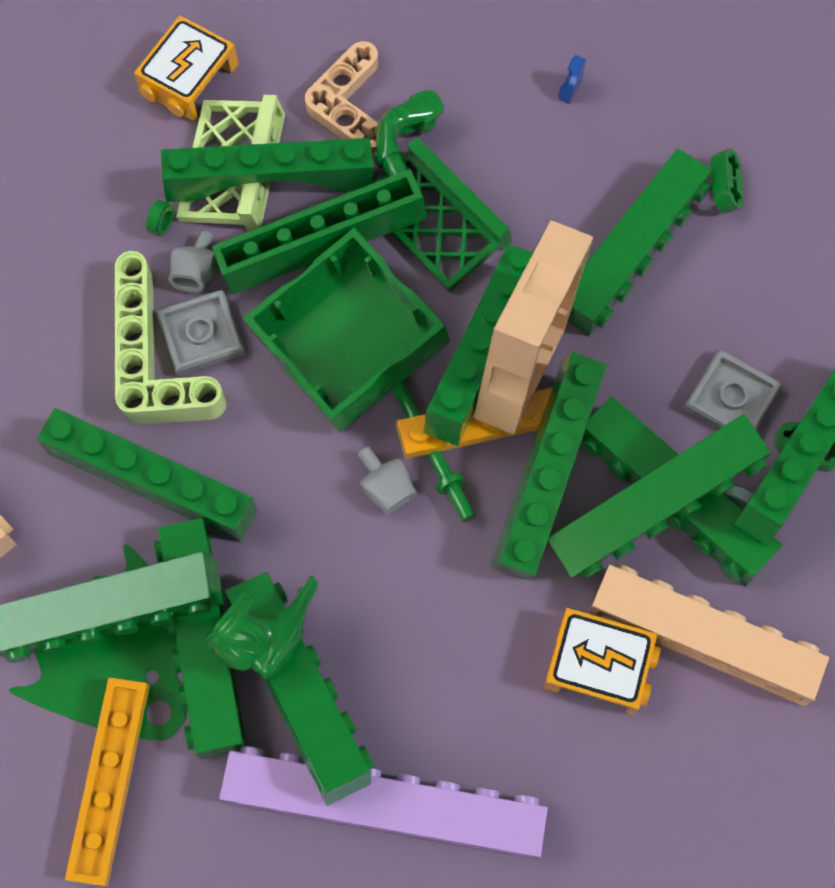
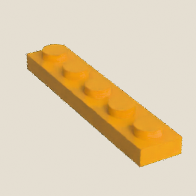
M552 388L535 391L514 435L538 430ZM474 413L458 446L423 433L426 414L397 420L396 423L405 459L427 455L434 451H446L514 436L511 433L473 418Z
M108 678L65 880L100 886L109 885L150 687L147 683Z

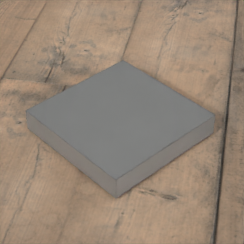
M223 289L156 310L178 377L245 355Z
M719 349L684 405L683 410L718 430L745 413L756 430L783 384Z

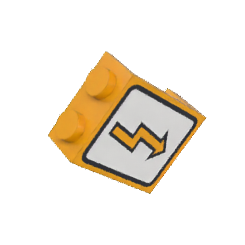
M179 15L134 72L139 87L138 91L146 100L150 102L157 101L166 106L175 116H184L195 122L198 115L194 101L220 68L232 73L239 65L235 44Z
M566 608L543 689L559 693L561 688L627 707L626 713L634 715L640 706L646 707L652 685L645 682L649 668L655 670L658 663L661 647L655 646L657 634Z

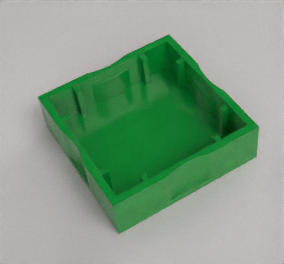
M355 228L318 256L299 277L281 286L243 317L256 338L339 434L450 343L446 326L413 290L403 285L392 274L386 261Z

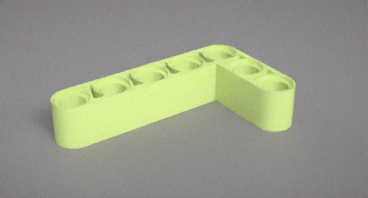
M137 251L124 252L117 258L115 263V400L124 418L134 425L216 419L224 413L227 404L221 385L216 379L201 376L155 380L153 276L145 257ZM141 270L137 275L128 276L132 271ZM133 302H141L140 305L135 308H128L129 305ZM133 334H142L137 340L128 341L129 337ZM142 366L138 373L128 374L131 368ZM206 394L216 395L211 402H200L201 398ZM169 397H180L174 405H164V402ZM143 399L138 407L128 408L131 401Z

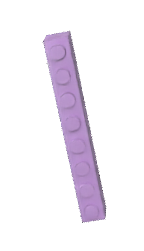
M241 746L240 752L229 751L219 800L224 803L527 858H541L548 807L539 806L538 798L515 795V801L499 799L500 792L491 789L476 788L475 794L460 792V785L456 783L436 781V787L420 785L421 778L416 776L397 774V779L392 780L381 778L382 771L370 769V785L326 806L306 764H302L303 758L301 756L280 753L279 759L264 757L265 750L248 746Z

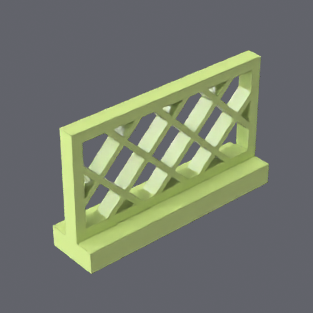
M263 95L262 101L204 100L192 148L204 147L214 137L222 144L221 146L238 145L246 138L249 139L251 144L279 143L285 112L277 95ZM212 111L226 112L228 115L214 127L209 122ZM247 113H258L257 119L247 127H244L239 121ZM235 123L241 131L225 141L220 133ZM271 181L248 183L228 188L227 191L213 201L208 196L205 199L209 204L198 212L189 211L190 203L193 201H180L176 217L179 222L245 225L247 231H252L262 227ZM235 197L238 201L236 213H222L219 207Z

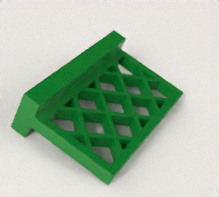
M416 137L407 145L409 151L401 158L406 167L410 164L417 171V184L420 191H437L440 194L439 206H425L426 213H439L438 229H419V222L414 223V229H399L391 233L448 292H451L499 248L501 250L505 249L512 242L510 229ZM384 172L373 183L388 178L386 172ZM422 177H423L428 183H422ZM445 200H446L451 206H445ZM444 213H459L463 217L462 229H443ZM468 223L472 226L473 229H467ZM407 236H413V242ZM418 236H437V251L422 252L418 248ZM443 236H462L461 252H442ZM467 236H481L488 243L480 252H466ZM429 259H436V266ZM441 259H460V270L448 279L440 271ZM465 259L470 260V261L465 265Z

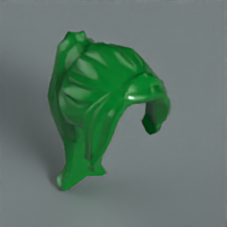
M309 576L304 587L298 589L291 605L288 608L284 607L276 615L275 619H259L249 615L248 612L255 598L251 596L249 590L245 589L218 620L213 631L206 635L205 641L208 643L210 652L215 651L218 658L228 667L239 671L252 669L259 673L263 680L270 679L286 665L300 643L306 610L318 586L315 577Z

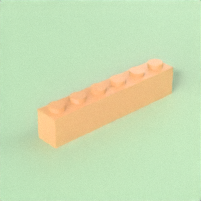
M609 564L588 614L656 633L655 643L805 707L815 701L830 658L819 653L820 649L817 646L805 641L792 642L783 638V633L773 627L761 625L759 628L745 622L746 618L731 610L721 612L709 607L710 603L702 597L696 595L683 596L674 592V588L666 582L660 580H652L650 582L638 577V572L628 566L619 564L615 567Z

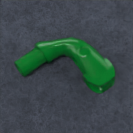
M435 91L418 92L410 96L408 101L394 106L381 117L376 128V162L380 168L384 169L388 177L408 170L401 158L403 153L397 145L396 137L418 130L420 133H428L434 129L436 125L435 119L440 116L444 109L443 103Z

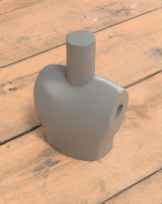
M201 232L194 247H177L172 251L168 280L174 288L191 293L201 292L217 273L219 265L214 251L208 250L213 240V236L209 232Z
M366 447L358 453L359 458L370 472L359 482V486L366 498L379 507L385 515L396 511L417 495L410 474L400 459L397 458L381 464L370 447Z

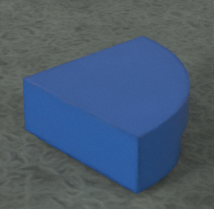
M577 55L572 57L567 68L569 75L559 90L558 97L560 101L567 104L571 102L583 79L586 59Z

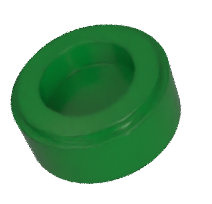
M160 199L153 203L146 219L147 232L162 236L168 231L174 216L172 204Z

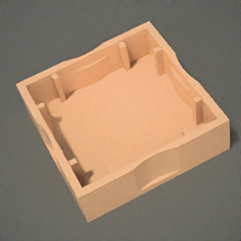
M552 220L548 224L494 328L473 418L513 435L515 434L566 329L593 236Z

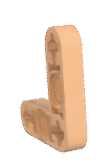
M366 41L355 43L305 93L307 113L341 139L365 138V136L372 138L376 136L378 122L347 101V99L378 68L377 48L372 43ZM358 57L363 58V59L358 63ZM339 75H346L351 79L344 86L336 85L333 82L334 78ZM324 99H326L327 106H325L323 103H318L317 105H315L314 101L317 100L321 102ZM342 115H350L355 119L349 126H341L336 122L338 117ZM370 140L373 157L376 156V142Z

